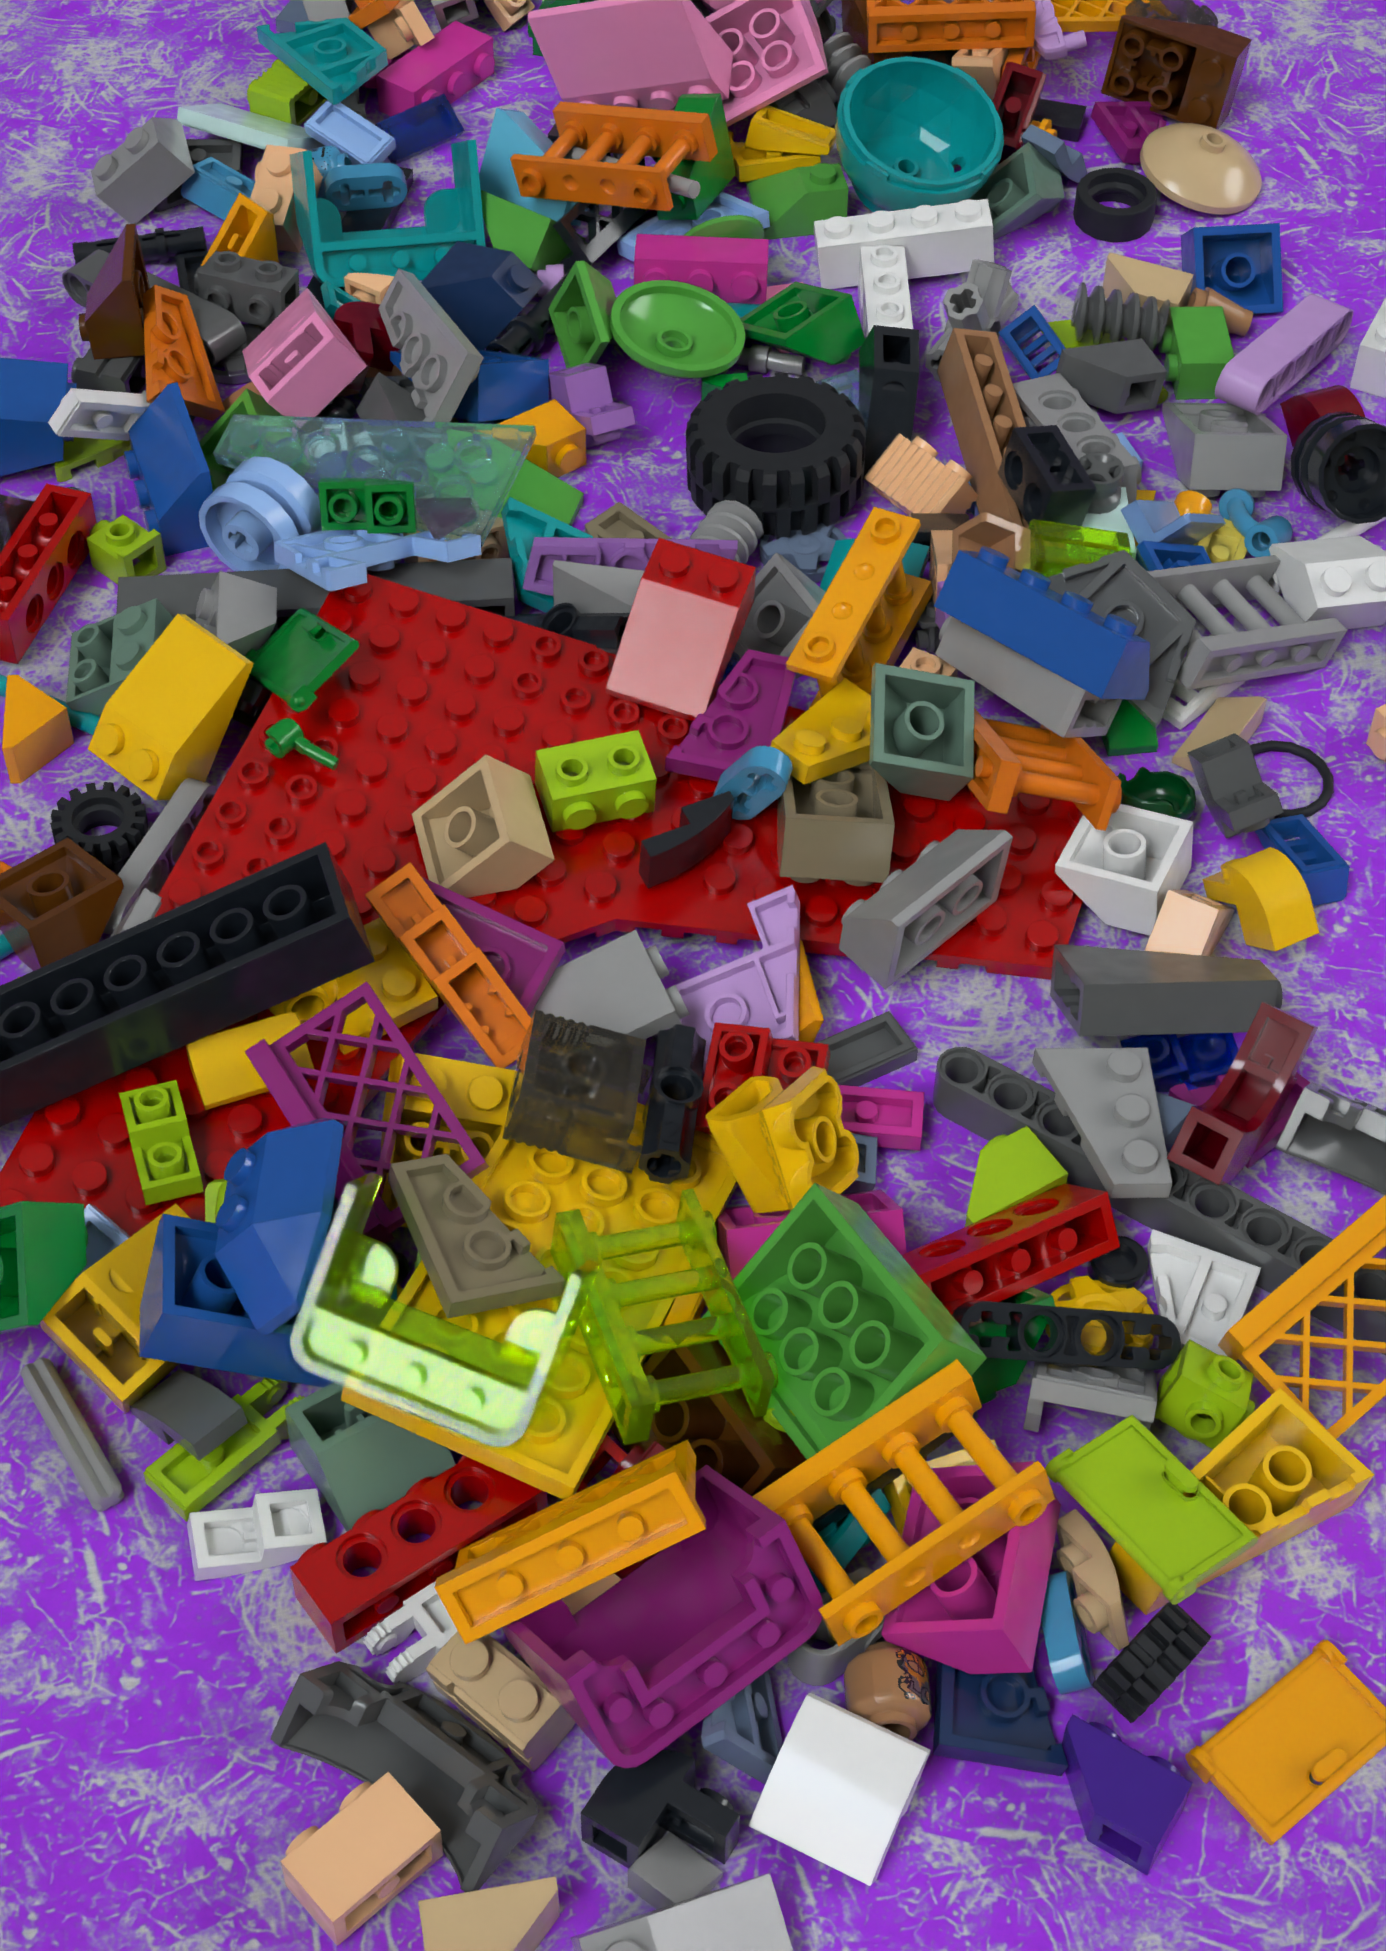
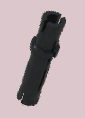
M203 226L176 231H164V228H156L155 233L138 235L144 262L160 260V264L169 263V259H174L175 255L207 251ZM119 237L91 242H74L72 245L75 264L98 249L110 253Z

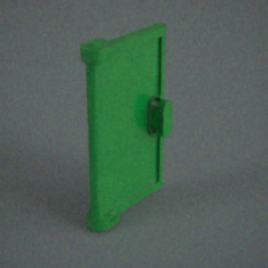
M300 608L257 651L251 648L244 655L254 663L248 678H253L286 701L287 705L294 711L302 712L317 699L314 692L359 648V642L305 608Z

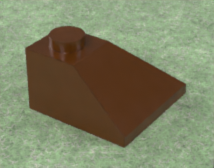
M136 224L125 225L87 293L86 313L79 314L81 339L83 342H90L94 360L145 355L143 294L150 289Z
M67 837L0 874V930L18 958L35 971L99 942L124 888L122 879Z

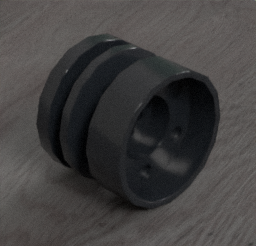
M1347 411L1327 413L1312 421L1297 438L1291 454V476L1297 491L1312 505L1355 524L1376 522L1386 517V426Z

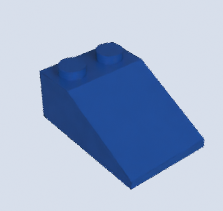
M477 349L484 357L480 364L479 373L476 379L470 383L453 417L467 420V427L487 429L495 425V420H502L503 422L549 402V359ZM390 351V361L402 372L399 365L402 352Z

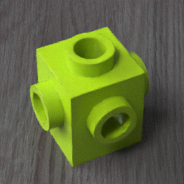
M1189 1339L1159 1381L1154 1417L1175 1428L1184 1437L1197 1440L1214 1449L1231 1431L1236 1429L1254 1412L1255 1402L1249 1399L1254 1374L1242 1368L1232 1358L1218 1355Z

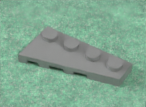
M398 268L378 309L392 346L400 349L402 352L401 362L399 363L402 373L413 381L415 389L411 393V397L415 407L422 409L426 417L422 421L425 434L441 439L470 383L476 379L484 357L417 277L410 272Z

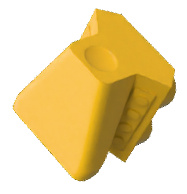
M812 1066L785 1090H783L778 1078L768 1076L751 1077L706 1114L709 1129L753 1213L790 1210L791 1212L814 1183L841 1195L859 1177L857 1172L859 1165L857 1143L851 1132L844 1129L841 1120V1091L835 1079L827 1075L826 1069Z

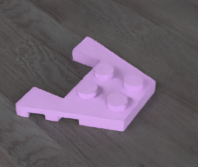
M793 885L747 903L763 945L761 950L676 984L690 1014L680 1019L682 1025L694 1027L697 1034L706 1040L702 1081L715 1022L770 1028L773 1038L799 1041L800 900ZM658 1033L652 1036V1038L655 1041L657 1039Z

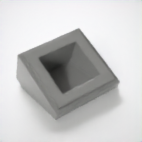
M669 1832L636 1859L628 1869V1888L655 1909H659L711 1892L723 1877V1872Z

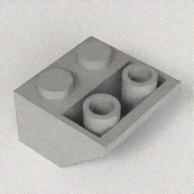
M219 571L211 589L203 588L196 606L197 618L195 622L243 656L251 648L257 651L268 640L276 624L277 588Z

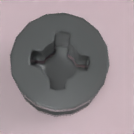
M1095 452L1084 455L1079 461L1096 487L1088 513H1109L1120 504V484L1123 482L1124 465L1121 460L1108 453Z

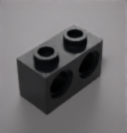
M1057 425L1014 428L998 475L1035 537L1079 534L1096 491L1095 485Z

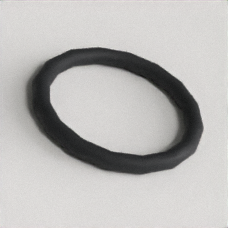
M1270 740L1250 745L1253 756L1268 751L1289 752L1302 757L1317 768L1323 779V791L1316 801L1306 807L1291 810L1283 809L1284 812L1274 816L1275 819L1299 814L1310 817L1327 805L1334 793L1333 775L1325 761L1313 751L1295 743Z

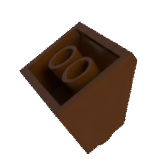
M673 1330L641 1367L610 1427L627 1453L637 1445L646 1451L654 1441L667 1450L688 1439L696 1455V1472L705 1465H708L751 1496H754L806 1461V1458L787 1433L775 1429L764 1421L763 1415L767 1408L766 1404L714 1334Z

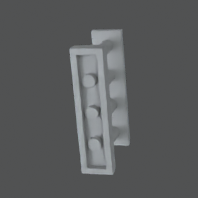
M1275 555L1147 571L1185 609H1189L1213 635L1202 637L1195 628L1193 630L1187 647V659L1177 675V678L1188 690L1325 668L1346 634L1347 629L1336 618L1305 622L1268 584L1281 562ZM1256 599L1281 626L1271 627L1247 600ZM1223 604L1247 631L1237 632L1213 605Z

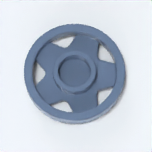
M820 523L817 524L816 532L802 535L801 530H791L790 537H780L777 540H774L776 536L764 535L760 539L759 555L761 562L765 566L771 557L778 553L813 582L822 581L827 567L826 565L818 568L821 561H829L836 540L847 538L834 524L827 527Z

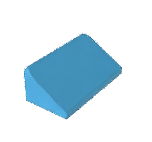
M209 157L193 164L195 173L183 183L181 195L225 221L239 193L249 198L251 197L255 181L213 157Z

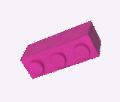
M455 20L434 35L435 38L422 46L416 47L376 75L379 111L414 128H418L495 73L493 37Z
M637 234L634 256V285L654 280L678 281L703 288L715 294L726 303L762 304L766 301L769 239Z

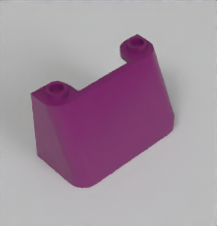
M705 1465L696 1472L695 1500L706 1519L705 1530L660 1551L574 1615H572L568 1606L560 1599L502 1627L509 1642L595 1747L613 1765L621 1768L637 1767L647 1762L805 1643L817 1631L822 1621V1616L818 1610L824 1606L822 1596L785 1519L708 1465Z

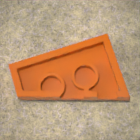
M154 285L143 294L147 402L152 403L168 384L177 382L189 415L214 421L225 410L188 296Z

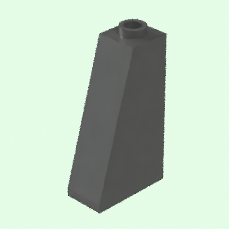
M1054 945L1050 996L1079 1037L1248 1032L1262 1002H1267L1279 1009L1282 1006L1283 994L1281 983L1260 960L1077 945Z

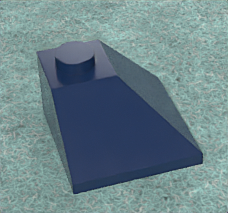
M459 241L450 248L421 282L476 349L485 350L488 344L524 309L544 284L513 252Z

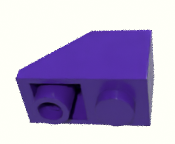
M1072 1714L1066 1725L1062 1740V1747L1068 1763L1065 1773L1087 1841L1148 1875L1184 1810L1193 1782L1182 1777L1180 1771L1169 1761L1158 1756L1147 1757L1122 1743L1120 1737L1109 1727L1098 1722L1087 1723Z

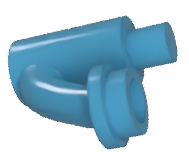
M1234 488L1225 492L1219 501L1220 515L1232 521L1237 531L1245 538V547L1252 556H1270L1269 548L1272 544L1290 542L1293 530L1286 518L1271 516L1259 523L1251 517L1254 513L1255 503L1249 492L1241 488Z

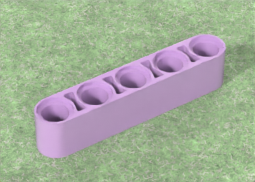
M1309 294L1225 365L1215 387V397L1257 416L1260 415L1342 343L1352 323L1353 311L1315 294Z

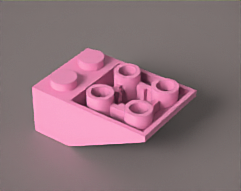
M308 288L242 351L248 377L263 398L300 431L367 367Z

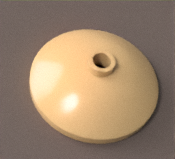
M1175 123L1160 127L1147 136L1140 151L1141 167L1155 187L1171 200L1199 212L1218 215L1241 212L1255 202L1261 189V174L1251 154L1238 141L1226 133L1209 126L1194 123Z

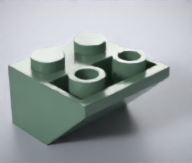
M157 598L138 606L128 607L119 614L94 624H87L72 633L66 704L71 710L96 715L102 714L106 702L174 619Z
M350 1374L285 1408L290 1447L346 1531L352 1529L355 1522L367 1512L375 1509L383 1510L404 1497L407 1491L419 1480L430 1476L436 1477L456 1465L448 1448L341 1401L343 1385Z

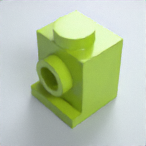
M124 514L112 522L108 520L99 521L92 528L90 536L87 537L92 567L117 585L118 577L154 576L167 569L161 534L155 529L148 532ZM137 558L140 560L139 563L133 566V559Z

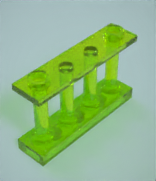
M693 1188L682 1190L676 1222L598 1236L595 1231L588 1232L579 1209L556 1213L550 1252L558 1272L566 1280L564 1289L624 1445L649 1439L653 1414L659 1412L660 1405L742 1389L754 1418L766 1416L772 1389L778 1386V1370L775 1359L769 1351L764 1352L717 1245V1233L713 1216L710 1211L702 1210ZM682 1246L691 1267L689 1270L616 1283L614 1278H606L602 1268V1260ZM701 1292L711 1317L636 1331L633 1326H625L620 1312L621 1307ZM722 1340L732 1365L655 1380L652 1375L645 1376L640 1364V1356Z

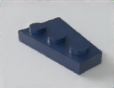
M937 1661L933 1755L1062 1776L1068 1767L1062 1744H1056L1047 1716L1051 1709L1044 1687H1038L1033 1669L1032 1672L969 1674Z

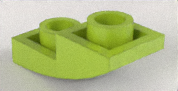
M169 1081L119 1093L145 1204L150 1205L204 1192L177 1081Z

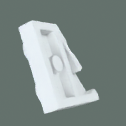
M1153 1229L1147 1251L1158 1313L1160 1316L1167 1317L1177 1327L1181 1341L1179 1352L1190 1339L1218 1355L1227 1356L1218 1344L1226 1332L1244 1317L1258 1281L1261 1267Z

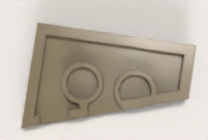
M448 1154L392 1163L390 1165L388 1182L447 1319L562 1296L566 1280L553 1266L545 1269L530 1253L531 1243L517 1228L510 1231L490 1210L492 1201Z

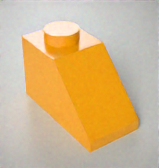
M556 399L477 433L479 437L495 440L557 478L587 465L586 428Z

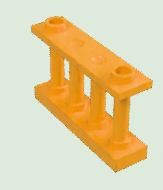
M873 507L786 662L787 670L817 679L819 691L810 707L844 678L871 695L872 666L875 663L894 666L933 594L931 581L904 573L902 563L903 557L921 527L919 519Z
M958 1359L752 1496L785 1519L804 1560L833 1599L818 1610L838 1646H841L851 1638L857 1639L870 1634L880 1625L886 1614L1015 1526L1022 1527L1035 1521L1045 1511L1047 1504L1055 1500L1046 1470L1037 1460L1017 1474L972 1417L974 1412L982 1408L972 1376ZM952 1432L995 1487V1490L964 1511L919 1453L922 1447L943 1433ZM891 1468L900 1469L942 1525L911 1547L906 1544L866 1490L869 1483ZM838 1504H845L887 1561L886 1564L856 1584L852 1582L812 1526L814 1520Z

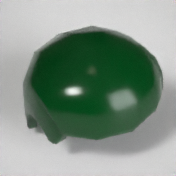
M1145 767L1139 768L1136 775L1129 781L1126 780V775L1122 773L1117 776L1122 781L1120 804L1184 820L1191 819L1195 811L1196 795L1194 788L1185 777L1168 771L1150 772Z

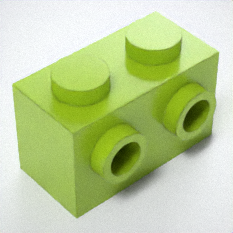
M639 730L536 750L535 785L551 832L566 829H583L591 824L619 818L632 819L643 813L654 811L657 778Z

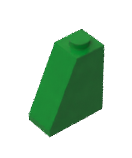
M721 93L682 94L678 98L674 111L709 114L718 153L710 162L682 160L671 174L698 181L700 184L699 195L691 199L670 192L674 207L670 211L657 210L658 220H698L736 175Z

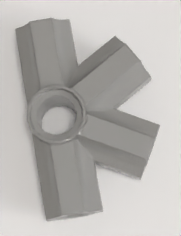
M974 259L967 281L958 287L948 289L942 301L948 317L944 334L926 354L925 367L931 371L934 380L940 382L937 369L953 328L996 332L999 338L1000 334L998 332L1001 331V327L1018 308L1019 294L1013 290L1009 282L1012 271L1005 266Z

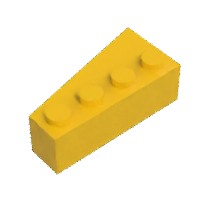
M1278 1388L1190 1470L1258 1537V1541L1254 1546L1196 1584V1588L1351 1507L1375 1475L1281 1388ZM1183 1493L1185 1497H1195L1193 1493ZM1115 1541L1109 1555L1116 1570L1120 1590L1145 1615L1166 1605L1169 1601L1163 1595V1589Z

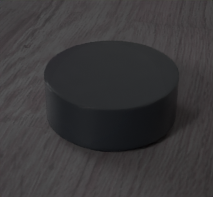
M1118 1236L1120 1247L1090 1260L1087 1267L1088 1275L1092 1280H1099L1112 1287L1127 1289L1134 1287L1138 1290L1145 1281L1148 1269L1147 1253L1133 1239Z

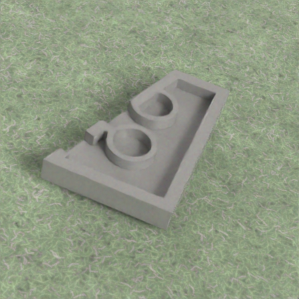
M1035 1048L1032 1063L1040 1077L1047 1078L1056 1093L1054 1101L1063 1116L1068 1115L1081 1136L1080 1146L1110 1198H1169L1172 1178L1148 1048Z

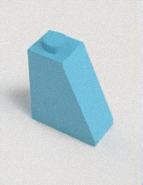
M496 108L479 173L480 189L546 216L556 222L577 203L521 196L510 158L513 154L543 156L553 142L524 112ZM574 219L570 224L580 226L581 221Z

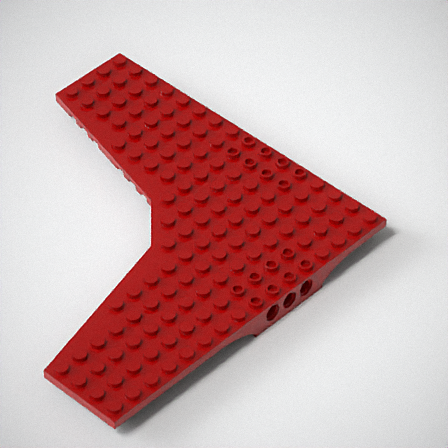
M367 574V583L330 591L316 615L357 640L359 648L314 692L317 699L306 710L296 712L287 705L286 701L272 693L158 893L162 904L155 915L157 917L326 842L352 888L363 925H366L380 918L365 898V894L410 862L421 877L429 880L412 813L484 755H488L531 776L555 860L517 889L469 897V899L564 942V945L566 942L592 933L597 938L614 931L630 933L635 930V927L661 930V936L683 939L684 933L716 936V942L737 945V941L741 939L761 941L747 903L793 885L800 900V940L803 943L805 952L847 957L839 950L843 928L841 924L842 917L854 902L859 899L868 900L880 890L883 883L873 882L868 886H854L847 884L843 880L819 879L813 883H801L792 880L790 877H780L777 854L776 799L749 820L732 819L731 831L724 840L696 865L666 882L647 888L639 874L641 841L679 828L681 807L712 797L718 781L665 771L667 755L675 745L679 746L688 735L693 721L606 694V686L616 655L597 648L596 645ZM788 706L783 730L806 711ZM281 719H293L302 729L304 738L336 756L340 761L335 770H332L307 755H302L295 749L283 758H277L265 746V740L269 738L266 731ZM639 730L657 778L654 811L643 813L632 819L619 818L591 824L583 829H566L551 832L535 785L536 750ZM887 781L895 822L889 875L898 869L905 871L917 861L927 845L935 840L941 843L957 829L1006 830L1013 836L997 900L924 959L936 961V967L958 969L960 964L985 966L987 973L1051 980L1054 945H1069L1083 901L1055 873V864L1083 815L1082 812L1071 801L1018 793L1016 797H1012L1008 812L1004 814L987 811L967 785L951 800L946 801L900 793ZM438 994V1009L398 1028L413 1051L414 1045L429 1027L434 1029L447 1014V1005ZM268 1008L212 1034L275 1015ZM330 1026L329 1028H327V1029L324 1030V1031H329V1032H331L332 1026ZM388 1034L381 1037V1040L392 1041ZM309 1040L306 1044L313 1067L316 1070H321L328 1042ZM185 1045L34 1112L0 1172V1207L20 1201L84 1204V1209L88 1204H91L101 1210L129 1236L134 1235L175 1203L191 1219L205 1221V1189L209 1182L216 1179H224V1171L231 1157L241 1148L248 1149L267 1132L291 1125L270 1091L205 1110L189 1065ZM339 1046L332 1072L360 1076L366 1048L359 1047L343 1055ZM378 1050L371 1079L384 1080L389 1075L391 1061L399 1054ZM308 1079L307 1081L315 1092L318 1081ZM176 1080L204 1192L146 1205L119 1093ZM329 1083L323 1105L326 1111L350 1115L357 1087ZM368 1089L363 1110L378 1094V1090Z

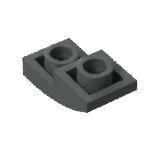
M180 1370L174 1372L130 1406L132 1414L169 1445L176 1441L198 1461L248 1423L242 1406L207 1381Z

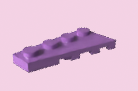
M534 537L522 589L554 596V560L644 571L658 539ZM666 539L731 560L735 559L738 549V540Z

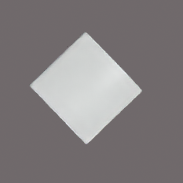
M808 1693L776 1758L748 1826L871 1886L878 1877L899 1821L907 1812L931 1750L815 1694Z

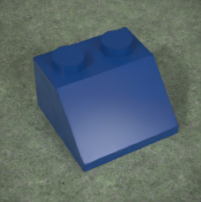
M1280 223L1194 227L1181 235L1182 271L1194 274L1191 293L1195 288L1205 290L1206 287H1210L1241 307L1253 311V315L1283 312Z

